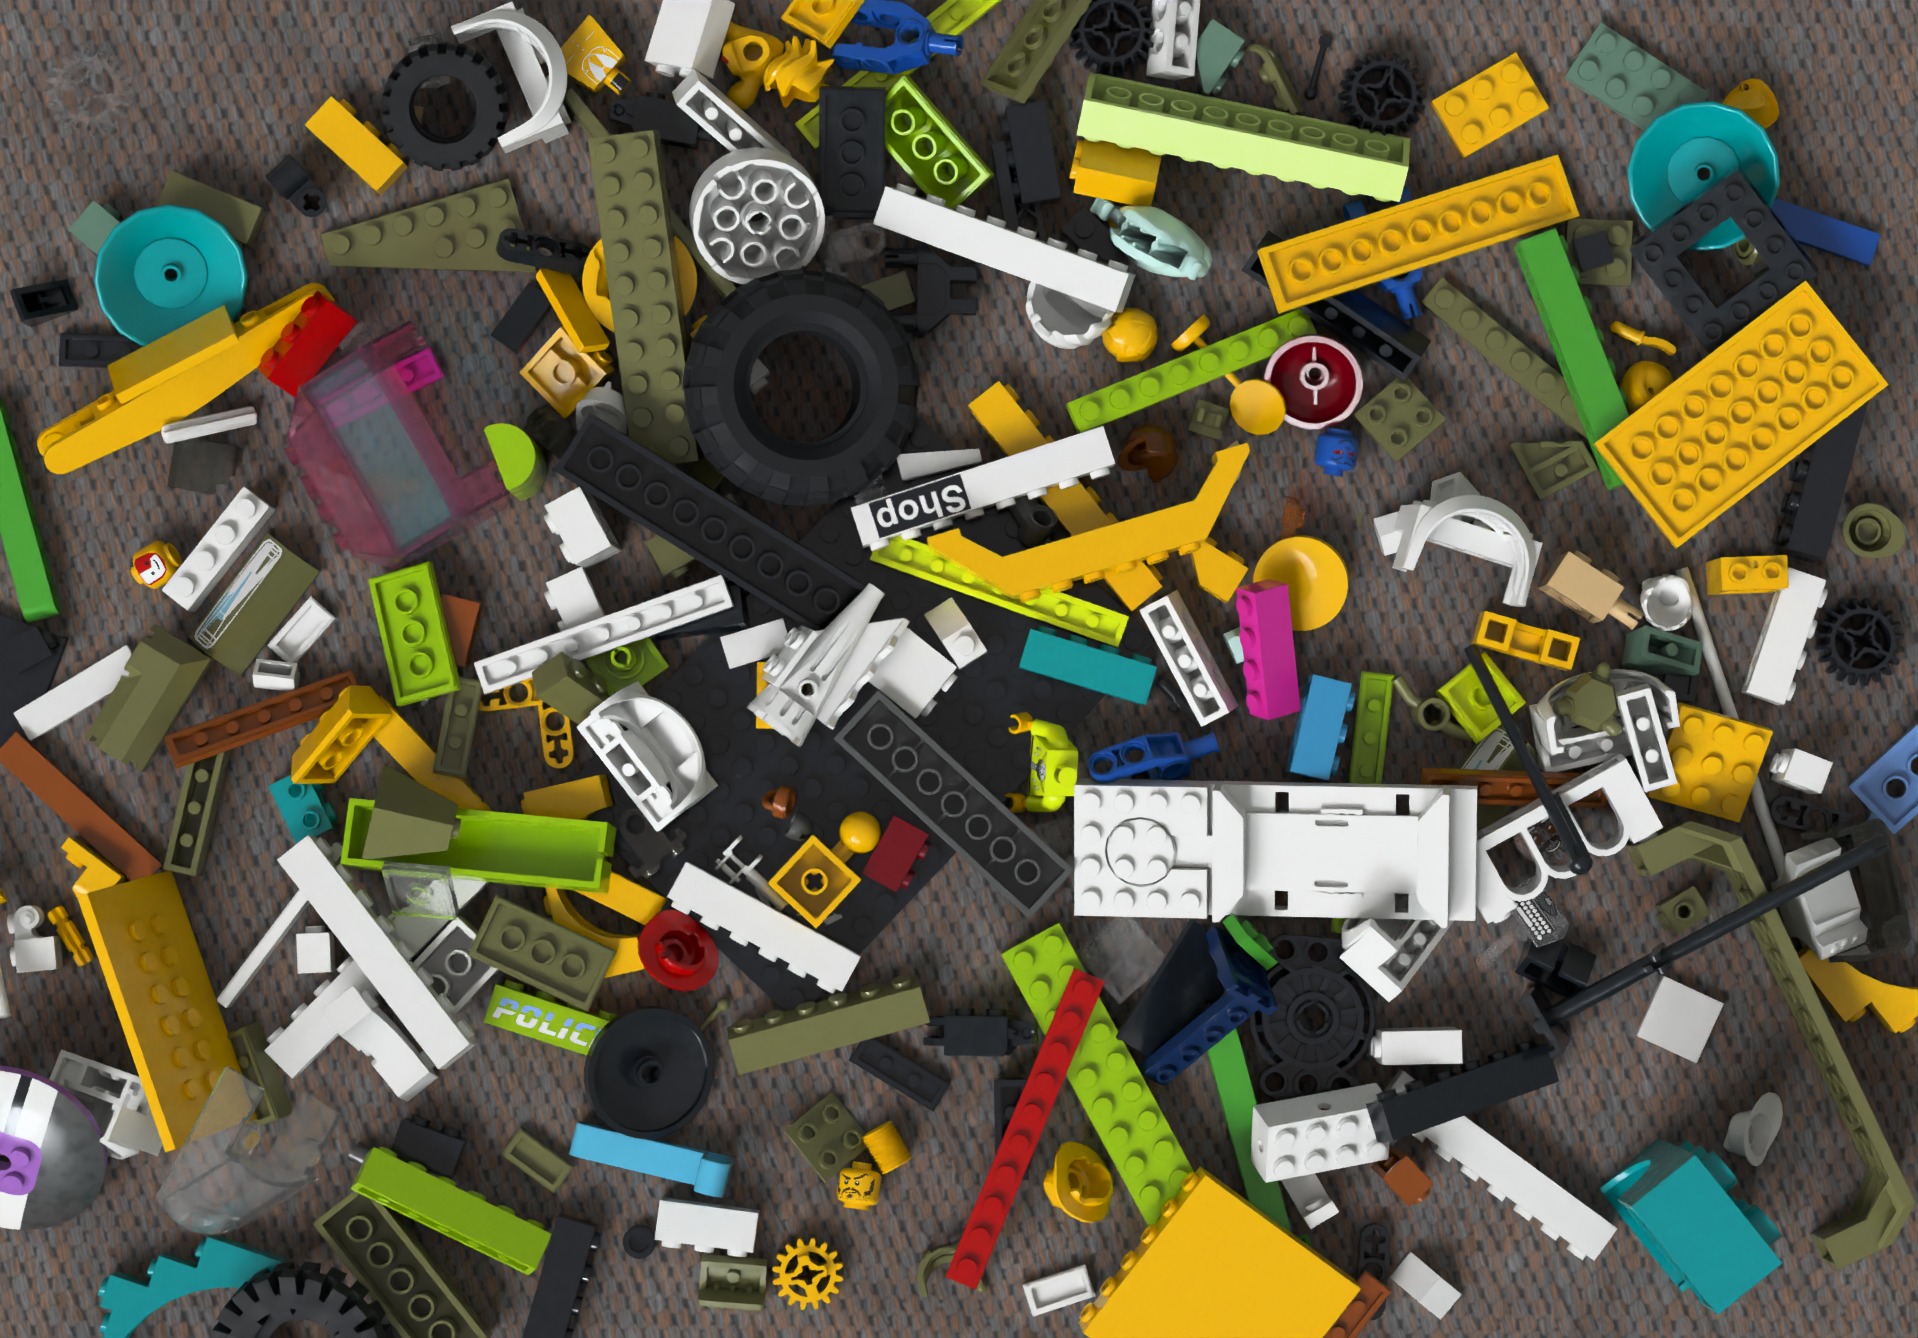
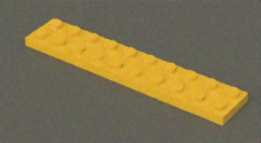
M1554 155L1259 249L1257 253L1278 314L1545 229L1575 219L1580 215L1559 155Z

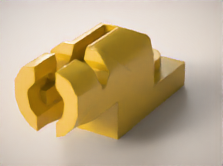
M68 837L61 847L68 853L66 859L81 869L83 866L87 867L72 887L76 897L121 884L127 878L114 865L77 837Z

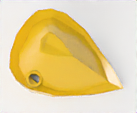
M1752 78L1741 82L1722 102V104L1743 110L1764 129L1771 126L1779 116V106L1774 93L1760 79Z

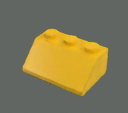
M350 685L339 694V699L334 706L320 717L319 724L314 730L301 740L300 747L292 755L291 780L294 784L335 783L391 717V711L371 686Z

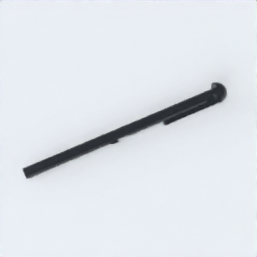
M1476 644L1466 647L1464 651L1572 861L1568 869L1577 875L1586 874L1592 868L1593 859L1559 793L1552 794L1535 759L1526 746L1528 741L1525 735L1520 732Z

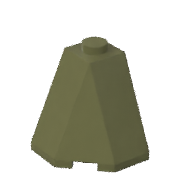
M383 766L362 858L375 859L447 851L450 838L457 839L461 819L455 818L458 804L391 767Z

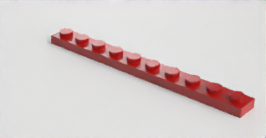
M1073 968L945 1277L976 1290L1104 985V980Z

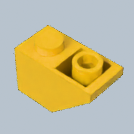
M1207 537L1200 544L1201 548L1198 551L1190 553L1198 587L1226 604L1249 568L1243 565L1246 560L1230 550L1227 554L1215 548L1217 542Z

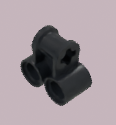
M290 154L265 176L286 200L289 199L305 216L316 217L325 210L327 203L323 192ZM307 193L310 196L315 194L319 196L316 199L317 208L313 209L309 206L305 209L303 207L306 203L303 197Z

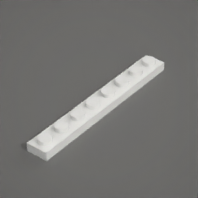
M723 575L474 662V666L484 694H489L533 678L532 672L560 652L565 653L572 659L582 661L617 647L734 607L725 578Z

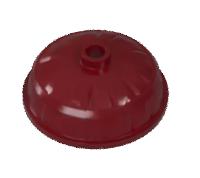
M1318 334L1298 336L1282 344L1271 356L1264 375V381L1275 386L1285 400V421L1305 429L1328 428L1345 420L1356 408L1363 389L1362 370L1352 351L1338 340ZM1316 367L1322 373L1319 376H1313L1309 370Z

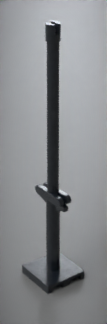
M1880 832L1859 843V846L1671 945L1666 946L1665 943L1657 945L1650 954L1553 1005L1550 1003L1541 985L1537 983L1526 988L1519 1002L1522 1006L1526 1004L1529 1006L1535 1017L1532 1025L1538 1035L1545 1034L1552 1047L1549 1054L1551 1058H1554L1564 1053L1571 1040L1562 1023L1563 1021L1655 973L1661 975L1667 972L1674 961L1867 860L1871 861L1890 851V846L1886 843L1875 849L1874 844L1884 840V835Z

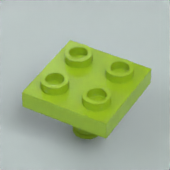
M648 637L585 659L593 673L601 675L608 686L606 692L610 697L637 681L641 686H644L670 668L655 644Z

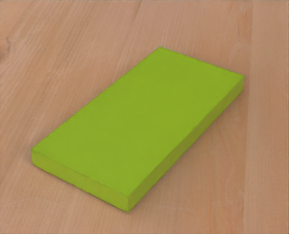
M428 561L369 578L368 582L396 706L401 707L461 690L433 563Z

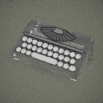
M1534 876L1528 878L1515 888L1526 886L1532 881ZM1545 889L1533 899L1527 901L1513 900L1517 908L1510 912L1536 948L1565 937L1569 928V922Z

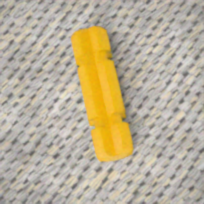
M57 906L50 910L47 914L53 926H57L56 931L68 951L73 952L74 955L72 957L76 964L82 967L90 963L94 956L89 947L85 948L84 939L72 920H68L69 915L64 907Z

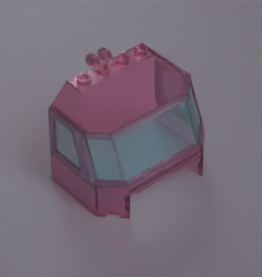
M411 320L368 342L298 387L286 435L288 447L284 449L293 466L299 464L304 476L300 477L307 490L306 493L309 499H319L321 504L317 505V513L320 518H323L325 523L332 521L337 533L333 534L341 551L344 552L348 549L354 558L394 569L401 568L506 510L510 496L504 481L498 482L494 475V472L499 470L495 459L460 478L458 477L395 368L393 362L427 345V341L423 336L416 339L413 335L418 331Z

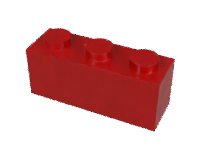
M317 290L313 296L308 297L304 301L301 312L294 321L288 323L283 328L281 337L273 348L268 349L263 354L258 369L268 380L297 399L357 321L346 309Z

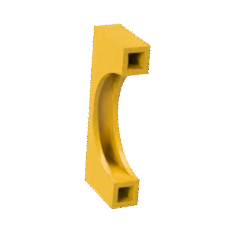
M606 773L523 793L524 799L521 800L522 811L525 815L585 820L593 813L613 806ZM546 888L547 895L544 896V905L547 914L552 915L554 922L617 951L605 978L645 969L638 955L637 945L640 934L621 935L602 930L585 920L570 902L565 889Z

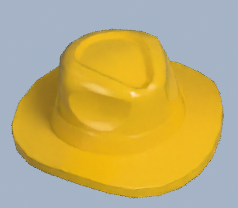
M1071 1141L1062 1143L1056 1153L1054 1167L1045 1172L1043 1186L1046 1195L1053 1206L1061 1208L1072 1218L1081 1222L1093 1223L1103 1220L1109 1212L1113 1194V1181L1105 1162L1095 1151L1081 1143Z

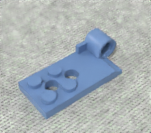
M1918 722L1847 785L1894 835L1918 814V775L1914 774L1911 770V762L1914 758L1918 757ZM1900 779L1903 781L1904 791L1900 796L1891 797L1887 794L1886 786L1890 780Z

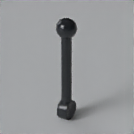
M1327 34L1320 36L1318 40L1320 49L1309 88L1304 91V96L1308 100H1313L1317 96L1315 88L1326 48L1332 43L1331 37Z

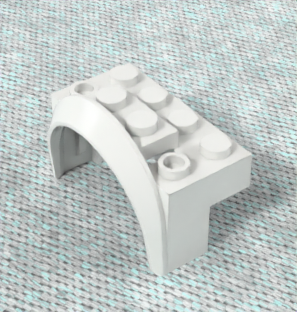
M511 1L451 26L460 44L493 30L498 32L533 115L524 124L498 137L505 153L539 139H543L545 143L569 134L566 125L572 122L563 104L568 82L565 58L553 35L541 23L525 15L523 8L516 10ZM544 63L547 64L549 69V75L546 77L541 68V65Z
M1479 495L1456 496L1440 503L1423 500V502L1414 500L1411 505H1401L1394 531L1402 533L1392 568L1404 572L1407 570L1413 571L1425 542H1432L1512 568L1502 603L1517 607L1526 606L1530 585L1543 543L1532 540L1534 534L1529 532L1525 523L1512 509L1495 499ZM1462 515L1474 517L1481 521L1474 520L1473 524H1469L1461 520Z
M1611 669L1608 678L1611 679L1610 682L1614 683L1615 692L1646 683L1650 686L1664 738L1667 735L1668 729L1680 727L1676 695L1671 688L1657 677L1643 672ZM1585 673L1558 683L1547 692L1538 704L1529 705L1538 766L1543 772H1559L1600 763L1618 754L1624 757L1632 755L1622 717L1616 719L1622 727L1621 733L1618 736H1611L1605 730L1595 732L1586 727L1572 728L1578 724L1571 722L1570 718L1566 717L1565 714H1562L1560 717L1559 714L1554 712L1553 704L1557 700H1562L1563 696H1566L1565 690Z
M1395 893V906L1398 909H1408V894ZM1347 918L1342 926V948L1345 950L1339 958L1390 1002L1403 991L1454 920H1448V928H1441L1435 920ZM1407 923L1405 929L1402 931V933L1399 935L1396 941H1394L1393 939Z

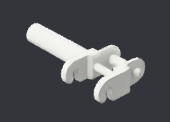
M740 835L723 852L726 857L722 861L719 858L715 861L718 865L714 869L718 870L721 868L731 878L729 881L730 885L734 881L738 883L741 880L739 876L743 872L746 875V879L781 911L788 902L754 869V866L763 856L760 854L747 866L733 854L732 849L744 838ZM729 857L741 868L737 874L725 863Z

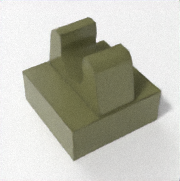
M1198 399L1188 431L1219 441L1229 409Z

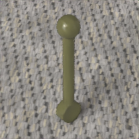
M726 998L719 999L717 1007L700 1024L699 1028L702 1032L721 1011L729 1009L730 1002Z

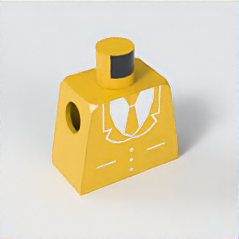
M589 15L561 47L567 67V78L596 95L605 85L609 86L618 95H621L632 81L619 70L626 61L625 56L595 19Z

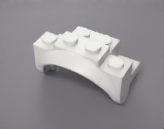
M638 681L606 699L590 712L591 715L577 726L580 733L657 832L718 786L706 770L701 743L688 721L667 703L648 695ZM619 723L627 727L628 730L624 731ZM669 783H670V785H671L672 792H671L670 789L666 786V785L669 784Z

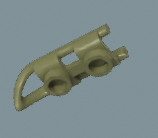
M1262 44L1246 46L1244 51L1256 52L1265 61L1258 71L1263 82L1267 86L1273 83L1277 91V96L1273 97L1276 109L1281 112H1290L1291 115L1304 113L1305 110L1277 54L1271 48Z

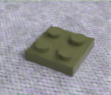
M1571 219L1566 221L1565 240L1569 249V253L1566 255L1570 266L1574 265L1578 270L1581 280L1578 286H1631L1632 253L1629 250L1632 244L1633 221ZM1605 231L1614 263L1580 272L1572 240Z

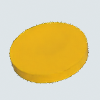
M1293 535L1272 544L1259 559L1253 575V583L1271 579L1288 584L1292 630L1295 631L1313 630L1330 622L1341 610L1349 591L1348 570L1341 555L1324 540L1308 535Z

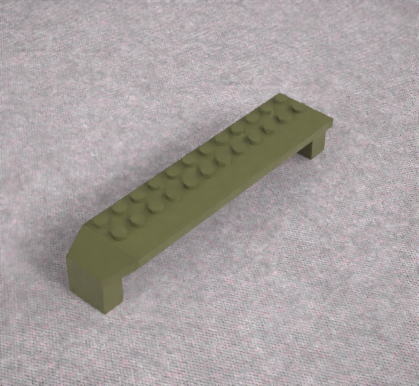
M1677 821L1656 831L1657 836L1642 843H1639V841L1636 843L1632 842L1626 845L1640 876H1653L1684 860L1691 859L1724 871L1741 907L1768 894L1748 849L1740 836L1693 821ZM1775 908L1752 920L1749 924L1866 1168L1851 1214L1810 1233L1823 1262L1839 1270L1892 1245L1916 1202Z

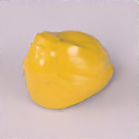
M1639 361L1627 370L1621 379L1619 388H1623L1627 396L1628 406H1626L1628 414L1632 415L1673 383V377L1665 366L1652 361Z

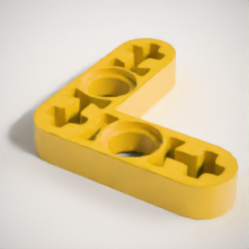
M533 678L520 682L528 689V696L523 702L519 703L511 699L510 689L513 685L504 688L503 695L507 702L506 705H500L501 698L490 700V706H485L484 702L480 701L479 710L485 712L538 706L545 761L549 766L559 769L566 768L572 763L575 751L571 719L563 715L565 723L563 728L558 731H552L547 727L546 719L548 715L559 711L553 707L544 710V701L536 696ZM567 733V740L560 739L561 748L568 750V756L563 757V763L558 764L557 759L550 756V752L556 750L555 740L548 743L547 736H560Z

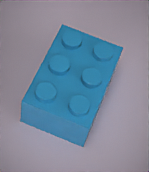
M1314 674L1307 677L1300 705L1301 711L1298 713L1285 772L1319 781H1329L1330 776H1336L1340 757L1335 756L1337 744L1344 743L1348 724H1344L1343 719L1345 712H1351L1355 699V692L1350 691L1351 683Z

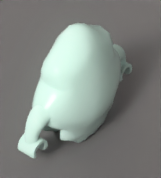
M1095 199L1090 212L1098 215L1101 220L1106 221L1109 217L1118 224L1117 229L1110 228L1111 240L1135 265L1152 273L1170 277H1188L1191 280H1195L1196 277H1204L1207 274L1213 260L1210 248L1185 223L1156 207L1143 205L1120 207L1109 200Z

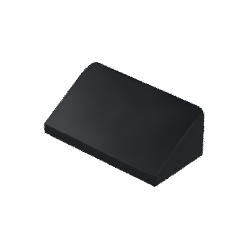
M528 283L491 333V336L515 354H518L552 308L545 293L531 283Z

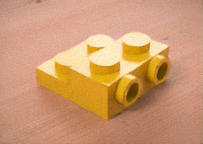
M561 326L519 373L566 419L575 412L577 403L583 400L587 392L594 387H600L615 369L610 365L612 358L605 350L579 354L564 326Z

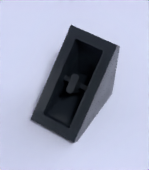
M67 279L16 288L10 291L20 321L31 328L78 310Z

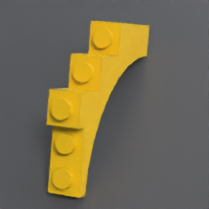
M1807 944L1797 951L1815 992L1837 1020L1854 1022L1866 1012L1864 1007L1868 1006L1887 1031L1894 1033L1899 1031L1902 1033L1916 1023L1914 1018L1918 1017V987H1901L1878 981L1862 974L1842 960L1837 954L1820 960Z

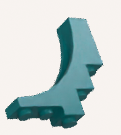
M211 1234L206 1240L202 1239L195 1254V1258L199 1259L198 1263L164 1252L158 1256V1259L153 1258L149 1265L147 1277L151 1278L150 1282L118 1271L110 1274L109 1278L105 1277L98 1292V1296L102 1297L100 1307L112 1310L111 1314H105L100 1332L104 1333L103 1338H129L133 1331L149 1315L171 1300L195 1291L219 1287L240 1288L245 1282L248 1283L258 1272L266 1268L272 1272L277 1264L287 1263L288 1259L216 1234Z

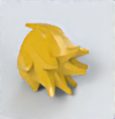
M793 36L792 45L789 40L785 42V53L775 58L766 66L763 76L765 90L777 89L785 109L795 98L808 103L819 100V87L829 86L824 83L827 74L833 70L830 65L835 60L817 61L816 41L811 40L810 42V39L805 38L802 48L797 36Z

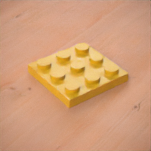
M1678 702L1677 709L1680 727L1668 729L1665 737L1677 784L1648 791L1645 794L1650 798L1740 823L1773 731L1768 727Z

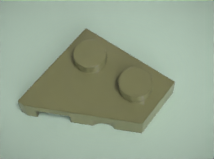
M1583 441L1514 442L1508 446L1538 501L1598 470Z

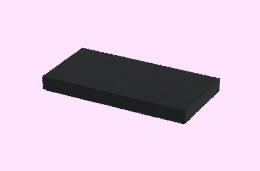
M819 87V195L824 207L825 218L875 219L884 193L886 87Z

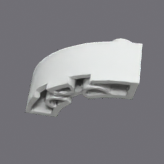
M352 986L325 1007L322 1012L342 1038L347 1040L358 1051L362 1050L368 1057L372 1055L375 1058L371 1061L373 1067L383 1077L397 1097L408 1102L438 1078L432 1069L435 1067V1064L424 1050L419 1053L396 1024L378 1007V1001L368 989L362 992L355 986Z

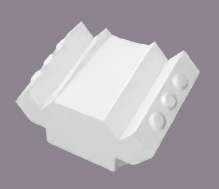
M1828 837L1787 853L1784 874L1777 881L1771 883L1773 890L1840 856L1841 847L1832 837ZM1849 870L1779 906L1789 938L1797 937L1804 940L1820 960L1866 942L1868 928L1859 919L1861 906Z

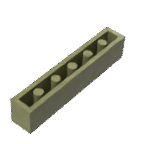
M901 975L889 983L882 985L868 984L863 986L860 991L849 994L844 992L831 995L828 1000L817 1003L813 1001L803 1002L795 1009L784 1012L782 1010H774L765 1014L764 1017L752 1021L750 1019L738 1020L732 1026L727 1027V1034L738 1075L930 1023L918 975Z

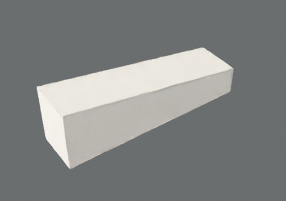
M979 449L900 454L897 457L902 482L980 464L982 463Z

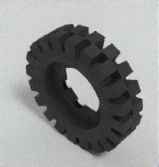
M304 1261L299 1269H295L294 1262L277 1264L272 1272L266 1268L255 1274L248 1283L245 1282L222 1309L216 1319L219 1322L212 1329L210 1338H270L273 1331L279 1325L294 1319H305L315 1322L326 1329L332 1338H394L391 1324L381 1325L380 1321L386 1313L378 1300L370 1304L364 1300L369 1290L358 1280L349 1287L343 1283L347 1273L331 1267L325 1275L320 1273L321 1263Z

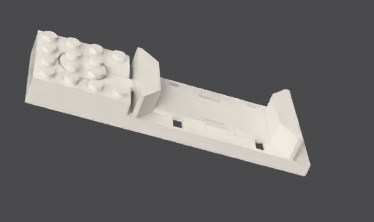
M1078 778L1074 785V916L1207 919L1208 915H1212V922H1220L1225 915L1233 913L1244 916L1435 920L1441 928H1448V920L1475 921L1477 786L1120 779L1111 783L1101 784L1095 782L1092 778ZM1276 792H1289V813L1276 812ZM1396 794L1410 795L1409 815H1396ZM1275 891H1288V906H1275ZM1395 893L1408 894V909L1395 908Z

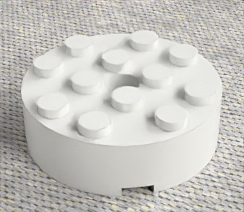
M754 147L728 153L712 163L703 172L691 195L689 219L697 247L712 269L730 281L744 285L755 278L778 271L799 269L803 265L805 267L814 257L821 244L825 228V213L817 188L805 168L795 159L780 151ZM759 212L765 215L759 221H749L752 216L759 214Z

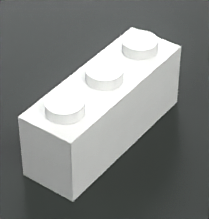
M1646 683L1615 692L1639 781L1644 792L1677 784L1650 686Z
M662 1197L659 1202L654 1240H661V1246L669 1248H681V1243L695 1245L694 1250L699 1252L713 1253L714 1248L727 1249V1255L746 1257L747 1252L753 1253L755 1250L760 1210Z

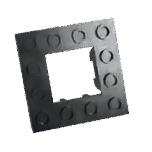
M1739 165L1735 166L1632 243L1629 250L1709 354L1805 280L1808 283L1818 276L1816 265ZM1731 217L1770 268H1764L1757 272L1755 278L1736 293L1734 290L1731 291L1724 298L1723 304L1717 307L1710 299L1708 289L1700 286L1690 273L1688 263L1686 261L1682 262L1678 255Z

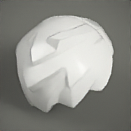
M1663 574L1662 576L1648 578L1643 581L1640 595V611L1644 612L1643 616L1651 625L1659 630L1672 631L1684 626L1692 616L1694 601L1686 580L1676 575Z

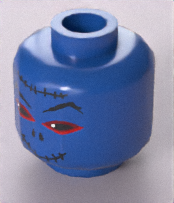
M1327 428V433H1321L1317 437L1314 462L1316 465L1324 467L1323 474L1343 477L1344 470L1351 471L1356 467L1359 441L1353 437L1352 431Z

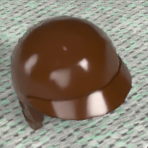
M1154 423L1136 427L1125 438L1123 449L1118 457V466L1126 471L1147 469L1148 477L1153 483L1161 482L1177 466L1178 446L1175 436L1167 428Z

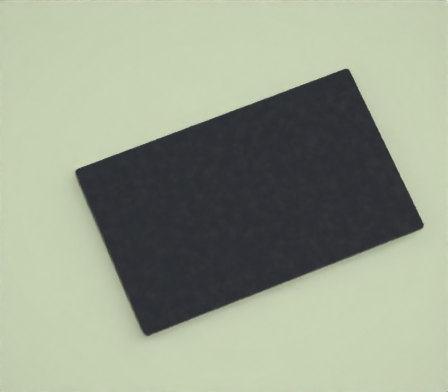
M918 418L915 420L913 430L909 433L901 449V454L951 451L955 449L925 420ZM896 459L889 469L873 480L869 486L851 496L839 499L798 543L866 585L871 583L885 594L869 622L894 618L907 619L909 621L907 628L956 666L924 614L951 597L953 598L987 649V653L961 670L957 667L954 674L958 678L947 692H944L942 689L939 690L933 698L937 704L926 718L919 715L917 719H914L891 699L889 700L1003 804L1008 798L1004 797V795L1013 793L1029 776L1032 733L1031 731L1018 734L1011 733L1008 728L1016 725L1019 726L1017 719L1011 718L1010 715L1028 712L1032 716L1033 721L1040 719L1058 724L1066 730L1068 735L1106 695L1018 668L1030 629L1037 631L1038 625L1057 630L1056 637L1068 640L1070 635L1078 636L1089 640L1087 646L1100 649L1101 644L1104 643L870 561L871 548L870 546L863 548L851 507L974 468L973 466H967L902 482ZM996 505L983 509L985 515L966 521L965 516L952 519L953 525L944 529L934 531L933 526L921 529L922 535L912 539L928 545L927 537L959 528L962 537L1002 557L1032 548L1023 544L1019 539L1018 529L1020 525L1009 508L997 510ZM1047 538L1043 545L1051 543L1052 541L1049 538ZM1084 579L1072 582L1073 586L1071 589L1061 591V593L1129 616L1119 647L1117 648L1120 649L1119 656L1129 659L1132 658L1133 654L1143 656L1154 644L1153 636L1096 582L1085 584ZM752 593L746 597L750 628L781 618L784 619L788 633L792 628L798 629L801 625ZM742 630L711 634L652 697L667 703L677 710L694 729L703 749L706 770L718 786L657 832L604 762L596 755L572 781L606 773L613 806L603 808L585 820L608 822L616 827L614 850L672 904L673 900L667 896L686 862H690L729 883L731 878L721 868L718 870L714 869L718 865L715 861L718 858L722 861L726 857L723 852L740 835L744 838L732 849L733 854L747 866L761 854L763 858L754 866V869L769 882L813 834L831 850L839 842L840 825L849 814L860 811L873 815L881 826V838L895 815L929 834L926 841L931 843L923 860L921 861L918 858L914 860L910 870L914 871L915 874L906 890L899 887L896 893L862 873L876 849L875 847L868 853H854L845 863L862 880L828 916L830 917L835 913L841 914L843 918L827 926L823 921L815 928L803 916H795L799 912L789 903L780 911L860 954L949 861L956 851L834 740L836 735L878 691L876 687L869 682L864 684L853 704L839 717L833 730L826 727L816 718L801 747H798L788 737L781 735L775 729H757L756 715L746 708L757 697V662H767L770 657L729 669L720 637ZM622 727L624 731L628 730L627 727ZM669 783V784H667L666 786H667V787L670 789V791L672 792V788H671V785H670V783ZM781 785L792 787L796 791V803L791 816L787 819L774 817L772 811L765 809L762 805L764 794L772 789H779ZM796 812L809 819L812 825V832L804 841H795L784 836L786 828ZM730 857L725 861L736 874L741 870ZM742 872L739 876L741 880L738 883L734 881L731 885L760 900L755 887L746 879V875ZM820 873L817 875L808 874L807 878L810 881L807 885L808 888L811 890L815 887L822 889L824 886L821 883L823 876ZM769 901L771 907L777 909V908ZM691 910L688 914L708 932L716 947L783 1011L795 1009L803 1002H815L825 991L816 985L819 980L816 977L807 973L805 978L787 969L790 963L779 957L776 962H773L758 953L760 947L748 942L747 946H744L729 938L731 931L722 926L716 931L701 923L702 916Z

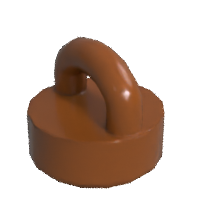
M781 785L779 789H772L764 794L762 805L765 809L771 810L774 817L787 819L791 816L796 803V791L792 787Z

